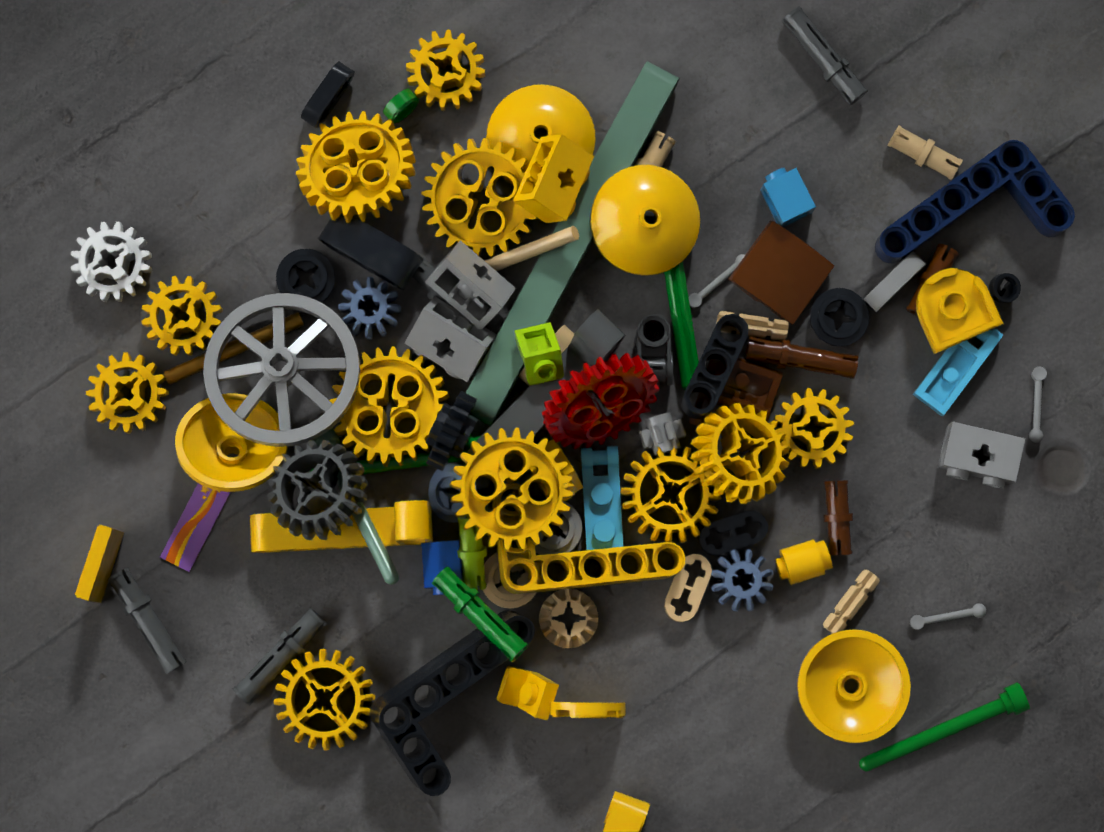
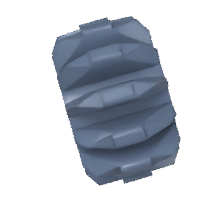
M369 276L366 280V288H362L361 283L357 279L353 281V286L357 291L355 294L349 290H343V297L349 300L350 303H341L338 305V309L341 312L349 313L342 318L347 326L355 322L351 330L352 335L358 336L362 329L365 328L366 339L372 340L373 329L375 328L378 329L382 337L387 335L386 329L383 326L385 322L392 327L397 326V320L389 314L401 313V306L390 304L398 298L397 291H390L385 294L389 285L387 281L383 280L375 289L374 278ZM373 300L375 306L379 307V311L373 310L374 315L368 317L365 311L361 309L362 304L367 306L366 301Z
M736 549L730 551L733 564L731 565L725 558L720 557L717 562L725 569V572L719 570H712L711 572L712 577L722 579V583L711 586L712 592L724 589L726 593L719 598L718 602L723 605L730 597L734 598L731 610L735 612L739 610L741 600L744 601L748 612L754 610L752 596L757 602L764 604L767 599L759 592V589L765 591L773 590L772 584L762 582V578L773 575L772 569L760 572L758 568L766 561L763 556L759 557L754 563H750L753 555L750 549L745 551L743 561H740L739 553ZM738 570H741L744 576L750 575L751 583L746 584L749 587L746 591H743L741 586L733 585L732 578L738 577L735 574Z

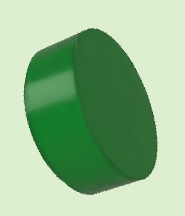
M404 89L387 103L383 114L388 119L393 120V123H399L415 110L419 103V98L411 89Z

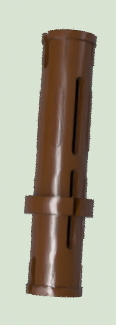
M749 336L745 353V360L775 364L779 369H785L786 367L800 368L839 375L850 379L855 378L858 367L857 355L790 344V340L784 339L781 342Z

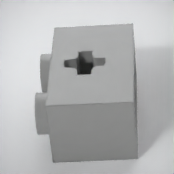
M461 240L425 281L426 284L480 330L503 308L516 289Z
M435 296L423 308L404 344L411 347L418 356L422 355L424 359H430L443 367L450 376L468 382L479 369L497 334L485 327L482 330L478 329L458 310Z
M951 422L946 427L938 468L947 470L946 476L951 478L968 480L969 475L983 478V485L1004 489L1005 484H1012L1017 480L1025 438ZM983 449V455L989 457V459L978 465V458L973 457L972 454Z

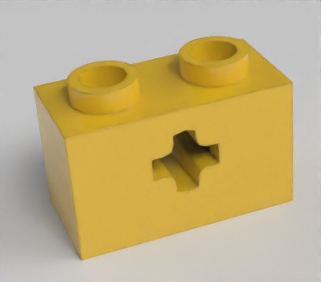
M563 134L541 137L513 202L545 223L567 221L568 217L575 210V200L580 188L589 177V168L594 156Z

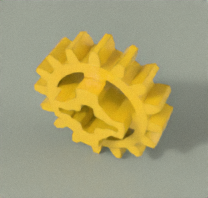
M447 29L444 38H439L436 31H433L432 41L429 43L423 38L419 39L420 51L410 50V57L415 62L406 63V70L415 74L407 78L409 86L418 85L414 94L418 98L426 95V106L431 107L435 101H438L441 111H445L447 103L452 102L456 109H460L461 98L468 102L473 101L471 89L481 91L482 84L476 78L485 77V69L477 66L484 62L483 54L473 55L477 50V44L472 42L466 46L465 34L461 33L457 39H453L451 30ZM441 48H447L446 51H443V52H440V53H436V54L433 53V51H435V50H438V49H441ZM462 54L470 64V73L467 72V69L460 66ZM448 64L452 65V73L446 72L444 76H440L439 67L445 68ZM422 68H425V71L432 76L429 86L422 78ZM455 86L459 88L453 92L444 93L446 89Z
M172 276L171 286L167 287L165 283L160 281L158 285L161 291L158 294L151 291L148 292L147 295L153 302L151 305H142V310L150 314V317L141 320L143 326L153 328L147 334L150 340L160 338L157 344L160 350L163 351L170 345V351L173 356L178 355L180 348H184L186 354L192 356L193 346L197 345L203 351L206 350L204 340L206 338L211 339L214 334L212 328L218 327L221 324V321L215 318V315L223 312V309L220 305H212V302L218 297L214 291L204 294L208 286L205 282L201 281L195 287L194 279L191 276H187L184 284H181L177 276ZM186 292L183 298L169 299L174 294ZM202 301L206 308L205 323L199 318L198 312ZM159 310L165 313L166 323L163 325V330L159 325ZM178 310L181 312L186 311L190 318L187 322L184 320L178 322L175 313ZM189 332L196 333V335L191 338L178 340L181 334Z
M128 352L123 353L122 361L120 362L113 355L108 356L110 366L106 368L98 363L96 367L101 374L99 377L89 376L88 378L95 385V389L86 391L88 397L95 398V402L88 406L89 410L92 412L101 411L96 419L101 424L110 419L109 429L116 432L120 424L123 425V430L127 434H131L135 424L140 430L144 431L146 430L144 421L150 419L156 423L158 418L154 411L156 409H166V406L159 401L160 397L169 395L168 390L159 388V384L163 383L166 378L162 374L154 376L153 374L158 366L152 362L145 367V357L140 354L134 362ZM125 369L137 370V372L134 371L130 376H119L116 373ZM107 383L109 385V398L104 401V388ZM150 383L151 397L149 403L145 401V388ZM122 387L132 388L131 392L134 397L131 400L123 398L124 395L120 391ZM124 410H135L139 413L131 417L117 416Z
M807 388L802 399L796 392L791 395L792 405L782 402L780 408L785 414L775 415L773 420L781 424V428L775 430L776 433L786 434L781 442V446L790 448V453L786 460L790 462L797 456L800 458L801 468H804L809 460H811L815 469H819L822 465V459L825 458L831 465L836 462L834 452L840 455L846 453L847 450L841 443L852 441L853 436L845 433V429L852 427L854 421L844 420L843 416L850 409L848 407L839 409L836 406L840 398L836 395L831 400L826 399L825 389H822L818 396H813L811 388ZM803 406L802 419L799 422L789 424L792 414ZM819 406L826 408L834 418H827L819 411ZM810 419L814 421L815 425L826 427L816 434V438L812 436L811 432L801 430L810 423ZM837 433L834 443L824 451L823 440L827 435ZM798 438L806 444L807 452L796 446L792 439Z

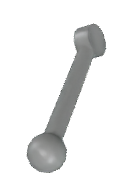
M745 254L738 255L732 266L698 294L692 293L689 296L690 307H700L702 299L732 275Z
M1041 366L1034 368L1031 372V377L1035 381L1033 429L1029 432V439L1034 443H1039L1043 439V432L1040 430L1042 381L1046 378L1047 371Z
M977 603L973 608L928 617L914 615L910 618L909 624L913 629L919 630L925 624L968 616L982 618L986 615V607L981 603Z

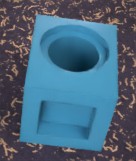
M780 168L765 177L767 182L762 185L760 191L777 224L785 227L813 213L816 206L797 168L788 172L785 168Z

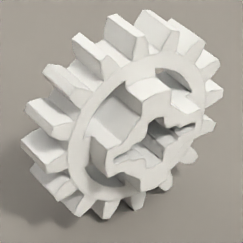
M116 221L113 229H110L106 222H101V231L96 233L89 227L87 232L90 237L87 240L77 238L76 241L82 248L80 251H71V256L79 260V263L71 266V270L74 273L82 274L76 282L80 287L89 284L86 293L91 297L100 291V299L103 302L108 301L110 294H113L118 302H122L123 292L127 291L134 297L136 292L133 286L136 283L141 286L147 284L141 275L142 273L152 272V268L144 264L145 260L152 258V253L147 250H141L147 242L143 237L134 240L137 231L133 227H130L124 233L123 225L120 222ZM120 239L126 243L122 242L119 245H111L106 240ZM94 248L93 262L88 264L89 255ZM109 255L116 258L117 266L113 269L107 266L108 261L106 258ZM135 259L134 269L131 275L129 276L128 269L130 262ZM109 278L114 279L118 284L103 285L97 281Z

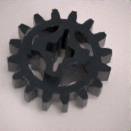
M461 391L453 406L446 403L443 404L425 442L433 446L426 464L443 471L450 456L460 459V455L470 440L478 421L477 418L471 416L477 398Z

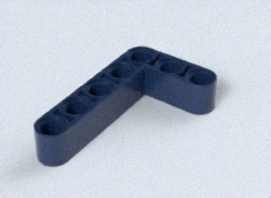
M1009 140L888 226L877 238L875 252L883 262L897 263L912 251H915L1003 186H1005L1035 228L1046 237H1056L1066 231L1073 224L1075 212L1070 202L1030 149L1021 141ZM1011 152L1015 154L1019 160L1018 167L1007 166L1003 161V153ZM975 173L985 174L990 181L989 188L982 189L976 186L973 181V175ZM1026 181H1033L1039 185L1041 191L1039 197L1030 196L1026 192ZM953 194L957 196L961 203L960 209H949L944 203V195ZM1048 210L1057 211L1061 215L1063 222L1061 226H1054L1049 223L1047 219ZM924 215L929 218L931 230H919L914 223L915 216ZM888 236L897 237L902 243V251L898 253L889 251L885 246V238Z

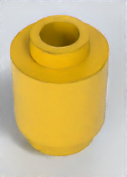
M812 539L779 550L780 558L775 559L780 579H788L790 585L825 575V570L833 568L824 540L815 542Z

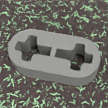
M912 251L864 300L877 312L925 263Z

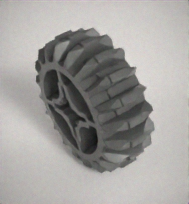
M323 439L320 446L314 441L309 440L306 450L301 446L295 445V455L290 457L287 454H282L283 460L286 463L283 467L273 466L278 477L268 480V485L274 489L266 494L268 500L273 504L270 508L271 513L275 517H279L278 523L284 529L289 528V532L296 537L302 534L306 540L312 541L317 534L321 540H327L329 530L335 535L341 536L340 525L345 523L347 526H353V521L349 517L352 513L356 515L362 514V509L357 503L368 500L367 495L361 491L369 486L368 481L362 476L365 473L364 467L360 463H356L357 457L352 452H346V449L341 444L333 446L329 441ZM341 470L343 484L341 493L338 494L335 491L338 481L336 476ZM297 486L300 489V494L297 499L299 504L295 510L293 494ZM308 487H311V488H313V489H315V490H316V488L319 489V490L324 489L328 494H326V493H324V492H322V491H319V492H318V491H314V490L311 491ZM326 507H330V508H328L327 510H325L324 512H321V511H322L323 509H325Z

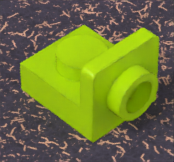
M551 322L515 330L516 343L524 362L526 379L530 386L564 377L561 349Z

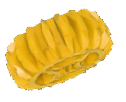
M734 403L729 408L727 406L719 407L715 413L711 412L705 416V423L697 426L695 431L699 436L692 439L691 445L699 451L692 453L690 459L700 462V466L695 469L694 473H704L706 476L702 486L708 487L711 484L715 486L713 496L719 497L725 493L726 502L730 503L736 501L737 498L740 504H747L751 499L759 501L765 497V494L774 492L777 488L776 483L782 482L786 477L781 470L788 468L790 462L782 456L789 453L790 448L781 446L780 443L786 434H777L774 430L777 427L778 421L773 420L769 423L766 421L767 411L762 410L756 414L754 405H747L742 408L740 403ZM745 431L751 434L754 438L749 437ZM721 433L723 438L720 439V441L722 443L723 448L722 453L719 456L717 445ZM748 449L750 450V452L743 455V457H740L739 455L732 458L730 457V455L737 452V450H740L741 452ZM760 452H762V468L758 461ZM725 468H728L731 471H733L736 477L730 474Z
M658 447V455L655 459H652L650 453L644 451L641 456L646 465L642 466L639 462L633 461L630 466L638 473L637 476L625 473L623 477L626 482L632 483L633 487L621 488V495L632 496V501L624 502L622 509L634 508L636 511L627 520L629 523H634L640 518L644 522L637 530L639 534H643L648 526L654 529L650 536V540L653 542L657 540L659 532L665 533V542H672V533H677L680 543H685L687 541L685 530L689 529L695 538L698 537L700 531L695 525L697 522L705 527L711 525L710 520L703 516L706 512L711 515L718 513V509L715 506L709 505V500L718 501L721 499V496L716 497L713 496V492L710 493L709 488L715 487L713 484L708 487L702 486L706 476L704 473H694L700 462H692L688 459L691 453L690 447H685L682 457L676 456L677 449L674 447L673 450L669 451V455L665 456L664 452ZM667 464L678 465L687 469L692 474L681 480H673L659 466ZM650 472L657 486V494L649 502L642 505L640 487L643 478ZM664 484L671 485V489L673 485L679 488L683 484H687L676 496L677 504H671L670 500L668 503L663 500L657 505L654 504L664 494ZM699 484L701 491L700 505L692 517L687 510L688 507L685 504L684 495L691 487ZM661 508H668L680 518L682 523L664 524L656 521L649 514Z
M320 649L319 661H315L311 652H306L305 660L307 665L303 666L298 659H294L291 663L297 672L293 674L288 670L282 671L281 675L290 680L288 686L276 684L275 689L286 692L285 698L274 699V705H286L287 711L278 713L276 717L278 720L289 717L292 721L283 728L285 733H289L295 728L300 730L295 736V742L300 743L308 735L310 736L308 748L314 749L318 739H322L323 750L327 751L331 747L330 738H335L337 746L341 748L345 746V740L342 736L344 733L353 741L358 738L357 733L352 728L355 724L361 729L368 727L366 721L360 719L361 714L370 716V708L364 707V701H373L376 699V695H364L363 688L373 685V681L368 679L360 682L358 677L364 674L366 669L364 666H361L353 672L350 668L355 662L354 657L349 656L345 663L341 664L339 663L342 656L341 651L335 650L332 661L327 660V650ZM320 668H331L345 676L333 685L325 686L311 672ZM302 680L310 693V701L301 712L297 713L295 693ZM352 685L355 692V706L352 715L347 719L339 705V700L346 689ZM315 687L318 690L323 689L324 693H327L328 690L334 691L340 687L330 699L333 710H326V706H322V709L315 708L310 712L320 699ZM319 713H324L334 720L339 728L332 731H320L311 728L305 722Z

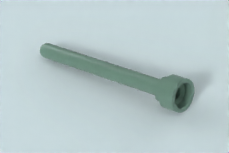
M334 428L311 440L318 446H320L323 439L329 441L333 446L341 444ZM340 470L336 477L338 478L337 485L341 491L343 479ZM358 502L357 505L362 509V514L356 515L352 513L353 518L385 582L389 585L396 584L399 580L398 572L363 502Z

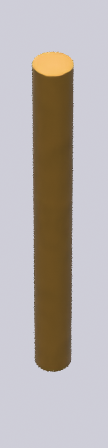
M299 312L285 317V333L304 325ZM273 323L249 334L262 344L273 339ZM237 339L225 345L220 362L249 350V348ZM206 353L164 371L168 384L171 385L204 370Z

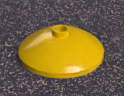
M531 85L512 92L498 104L488 123L486 138L489 139L490 149H493L498 141L503 142V153L505 154L511 148H516L515 161L523 158L528 159L526 165L522 168L524 172H526L540 140L534 135L535 130L538 128L546 129L548 132L547 136L563 134L593 155L595 129L588 110L574 95L556 86ZM501 176L508 183L513 185V181L509 177Z
M635 165L615 173L601 186L591 207L590 226L596 246L612 265L635 275H656L676 267L689 255L698 238L700 212L693 192L679 176L659 166ZM646 211H651L655 214L656 221L654 224H648L645 221L644 214Z
M238 393L222 394L226 404L234 413L248 396ZM209 398L194 405L184 415L178 425L175 436L176 455L187 475L207 488L224 492L248 490L269 480L275 474L273 466H282L284 462L282 454H287L288 446L275 447L258 444L238 435L218 416ZM260 400L245 422L258 428L280 431L278 413L269 404ZM232 453L238 455L237 457H227L228 454Z
M844 630L824 637L810 649L799 670L797 690L799 701L806 717L820 732L839 741L862 743L883 736L900 721L909 702L911 684L907 665L901 654L890 642L868 631ZM848 679H853L857 683V689L853 693H848L844 688V684Z

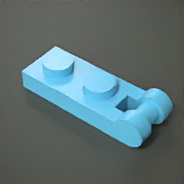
M994 328L975 336L983 342L979 349L967 340L947 348L912 395L939 415L944 416L998 344L1003 334Z
M607 446L606 450L592 451V447L581 448L586 550L624 547L618 446ZM593 465H607L608 476H593Z

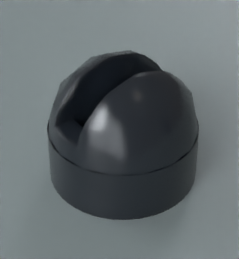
M1002 273L993 277L988 289L994 300L1000 303H1008L1018 298L1021 292V284L1015 275ZM1005 279L1008 282L1003 286L1002 290L998 294L997 290L999 289L1000 285Z

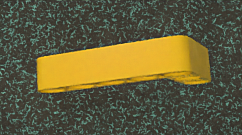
M518 483L506 484L505 490L492 501V509L501 503V497L504 493H513L519 497L516 491L521 485ZM504 507L500 509V519L505 525L513 526L518 523L519 514L517 510L509 511ZM529 538L526 539L524 550L510 546L508 551H504L502 540L498 539L496 542L500 580L506 591L512 594L666 579L680 572L685 565L684 551L679 545L672 542L537 556L535 545ZM660 551H666L673 556L674 566L671 570H665L658 564L657 559ZM623 555H631L637 560L638 569L635 574H628L622 569L621 559ZM586 559H595L600 563L602 569L598 578H592L585 573L584 563ZM555 562L562 565L565 571L563 581L556 582L549 578L547 574L549 563ZM520 566L527 571L528 581L526 585H516L511 581L510 570L512 567Z
M429 501L394 502V507L366 508L384 546L421 545V543L433 542L432 509ZM272 513L250 515L252 553L368 547L353 515L349 517L353 521V526H347L345 523L340 525L341 536L335 535L329 530L327 540H321L316 534L312 541L306 540L302 534L299 537L292 535L289 532V528L284 529L278 523L279 517H275Z

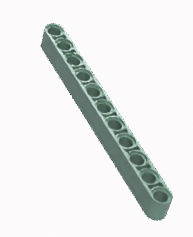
M648 61L645 63L593 158L589 168V177L581 186L575 200V210L568 217L567 221L558 222L553 231L555 233L575 226L579 233V239L540 255L466 391L467 394L477 398L471 416L489 426L494 423L515 385L518 375L524 368V362L516 343L515 330L549 322L593 241L590 214L597 192L615 173L634 166L680 78Z

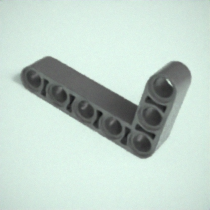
M597 309L579 327L568 348L561 354L564 377L530 386L485 433L488 432L494 440H497L498 430L503 428L508 438L511 437L513 430L517 427L520 430L521 438L525 439L530 431H534L535 438L545 428L542 412L547 410L544 402L552 399L549 392L560 390L561 386L558 382L560 380L569 381L572 378L570 375L572 370L579 373L583 371L584 363L587 362L590 366H593L600 356L604 362L608 361L610 356L617 351L626 335ZM483 435L476 441L482 447L485 445ZM470 447L466 453L474 455V452ZM514 453L505 455V467H507L518 455Z

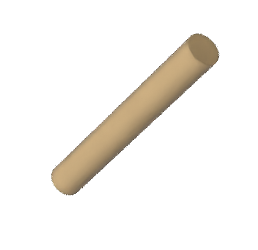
M571 226L484 261L494 270L499 271L579 239V233L575 226Z

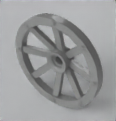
M276 293L261 296L244 303L232 311L217 327L205 354L204 384L209 400L218 416L238 435L262 445L275 447L293 446L306 443L325 434L347 413L359 386L360 358L355 340L349 328L332 309L307 296ZM284 309L302 311L319 318L290 347H285ZM273 311V348H267L240 326L259 314ZM328 327L337 335L345 352V358H297ZM231 336L262 358L260 362L219 368L223 349ZM278 361H285L287 364L281 371H277L274 368L275 363ZM346 370L344 384L334 403L330 402L300 375V371ZM264 374L234 413L223 398L219 381ZM292 384L325 412L317 420L296 429H291L288 386ZM272 385L276 387L280 431L258 428L245 422L246 418Z

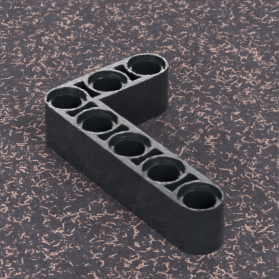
M504 610L497 614L508 626L512 622L518 621L519 630L517 635L528 645L532 642L535 628L529 618L512 610ZM478 628L382 694L372 703L370 708L372 722L411 782L429 796L443 794L449 788L451 774L419 722L509 659ZM488 642V654L484 658L478 659L476 656L478 647L482 643ZM453 664H458L459 672L457 676L452 680H447V669ZM427 685V697L420 702H416L415 693L417 689ZM392 707H397L398 715L396 719L391 723H384L385 712ZM417 738L416 748L412 752L404 754L405 742L408 739ZM431 768H436L435 779L432 782L423 783L425 772Z

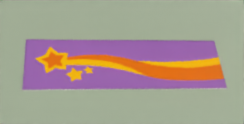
M198 483L160 558L190 572L230 492L213 490Z

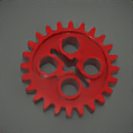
M613 353L608 361L605 362L600 356L593 366H590L587 362L584 363L583 371L580 373L572 370L570 372L572 378L569 381L560 380L558 382L561 386L560 390L549 392L552 399L544 402L547 410L542 412L543 423L555 443L561 442L563 447L571 444L573 449H577L584 443L586 448H590L593 442L597 440L600 445H603L606 437L611 436L614 440L617 439L620 430L629 432L631 430L630 423L641 422L642 419L639 415L651 411L648 404L657 401L654 394L660 390L656 384L659 381L646 360L642 361L639 355L631 358L629 353H625L618 359L616 353ZM589 390H593L598 395L600 400L597 398L595 394H590ZM601 402L604 404V406H605L608 410H612L613 413L607 412V411L604 409V407H603V405L601 404Z

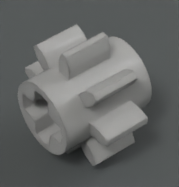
M669 412L644 420L646 429L639 433L644 450L652 447L654 455L657 456L659 447L664 454L673 450V447L677 450L681 448L679 439L686 436L681 419L673 421Z

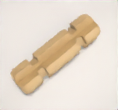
M720 311L719 314H718V316H717V322H718V321L720 320V318H722L723 316L729 315V314H734V313H733V312H727V311ZM739 314L748 325V336L759 338L771 336L770 339L779 341L787 338L789 324L786 320L774 319L769 321L767 317ZM725 326L721 329V332L731 333V331H736V334L740 335L739 331L733 326Z
M863 570L855 580L857 582L856 585L850 586L835 606V613H830L823 622L824 628L830 633L843 631L847 626V620H852L869 597L867 595L868 592H873L879 584V578L871 571Z

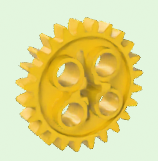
M362 111L359 119L356 120L353 119L351 112H347L346 121L340 122L336 116H333L332 127L329 128L323 123L319 124L322 134L319 136L310 133L309 138L312 145H301L304 157L296 159L300 170L296 171L300 182V189L303 195H306L310 206L316 205L320 215L325 214L329 210L333 221L341 213L346 223L351 222L353 215H358L363 223L368 212H372L376 218H380V207L383 206L387 210L392 211L393 207L390 200L394 198L403 201L404 197L400 188L411 189L412 187L408 177L415 176L416 174L413 167L416 159L413 151H411L410 140L405 137L401 127L395 129L393 120L389 119L383 123L378 113L371 121L368 120L365 111ZM377 146L375 149L367 150L369 147ZM342 152L335 157H331L334 153ZM382 177L378 181L370 182L373 178ZM346 183L340 188H334L338 184Z
M483 138L480 148H477L473 139H468L467 150H464L459 143L453 144L455 155L452 156L446 151L441 152L445 163L443 165L438 163L431 164L432 168L437 172L436 177L425 176L424 180L433 185L432 190L421 192V195L431 198V203L423 206L422 210L433 211L434 216L427 221V224H439L440 228L435 236L437 238L447 234L449 238L446 247L448 248L461 240L468 247H473V251L479 257L484 247L490 257L495 256L496 245H499L504 252L509 251L507 240L510 239L514 243L520 244L522 241L517 232L521 230L530 233L532 230L525 223L526 220L538 219L513 202L525 175L522 168L526 165L528 159L523 158L515 161L516 148H511L506 154L503 153L504 146L502 141H498L494 148L490 149L488 138ZM467 164L475 165L479 171V178L473 185L465 183L461 176L462 169ZM492 166L494 173L485 191V196L490 198V202L480 206L476 225L473 229H470L469 222L478 204V200L473 198L474 192L482 191L487 170ZM501 176H507L513 181L514 189L508 197H502L496 191V182ZM456 198L463 200L467 206V213L462 219L454 218L449 210L451 202ZM489 211H495L501 217L502 223L496 232L490 231L484 226V216Z
M395 346L391 347L389 356H384L380 347H377L376 358L370 359L363 352V364L360 365V380L356 396L347 413L339 421L342 423L334 431L338 436L348 434L342 444L345 448L356 444L353 454L357 458L366 451L369 464H373L377 456H381L384 467L388 466L391 457H395L399 466H402L404 461L403 455L409 454L416 461V449L419 447L427 453L430 452L429 446L425 442L443 406L440 402L449 398L447 391H437L445 384L442 377L431 379L437 371L435 366L430 365L423 369L425 364L424 356L420 355L412 361L410 349H406L402 357H398ZM340 371L339 375L344 381L346 372ZM390 375H395L392 398L398 407L391 408V434L389 438H384L387 414L381 406H387L389 403L388 380ZM378 380L382 382L380 391L374 395L365 394L364 387L367 382ZM407 382H415L419 385L417 393L411 397H404L400 394L401 387ZM333 385L332 389L339 395L343 385ZM337 398L330 399L329 401L334 403ZM367 416L379 418L378 426L372 431H363L361 429V422ZM402 419H414L416 425L411 432L404 434L397 431L398 423Z
M516 427L511 437L507 438L504 429L500 428L497 440H494L487 432L483 435L485 444L483 447L476 441L471 442L470 446L474 455L462 452L460 455L462 461L467 465L465 467L454 466L453 471L461 476V480L451 481L450 487L459 489L460 493L451 497L450 501L462 503L463 506L455 513V516L462 517L467 515L469 520L463 529L468 530L475 526L478 529L475 536L476 541L485 534L488 535L490 548L496 544L498 539L502 540L504 551L509 550L512 541H516L519 550H524L527 538L536 546L540 544L539 532L548 538L553 535L549 526L550 523L556 526L563 524L557 512L570 511V507L563 503L562 499L573 496L572 491L563 489V485L570 482L572 476L561 475L560 472L568 463L567 461L555 462L554 458L560 450L557 448L547 452L545 450L548 442L547 438H544L538 444L534 443V431H530L526 438L523 439L520 437L519 428ZM510 453L519 455L523 460L522 470L519 472L509 471L504 465L505 455ZM531 467L538 469L534 476L516 491L519 496L518 498L513 494L509 495L491 512L485 510V506L505 490L506 484L504 481L513 484ZM481 477L489 478L495 487L494 494L487 497L478 494L475 489L476 480ZM539 482L546 487L548 494L544 501H535L530 497L528 488L531 483ZM511 506L517 510L519 520L516 525H505L501 521L499 513L502 507Z

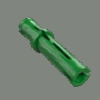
M449 566L444 568L433 579L432 585L436 586L455 605L453 609L459 615L463 613L511 662L518 659L528 648L529 645L479 597L480 593L475 588L470 589Z

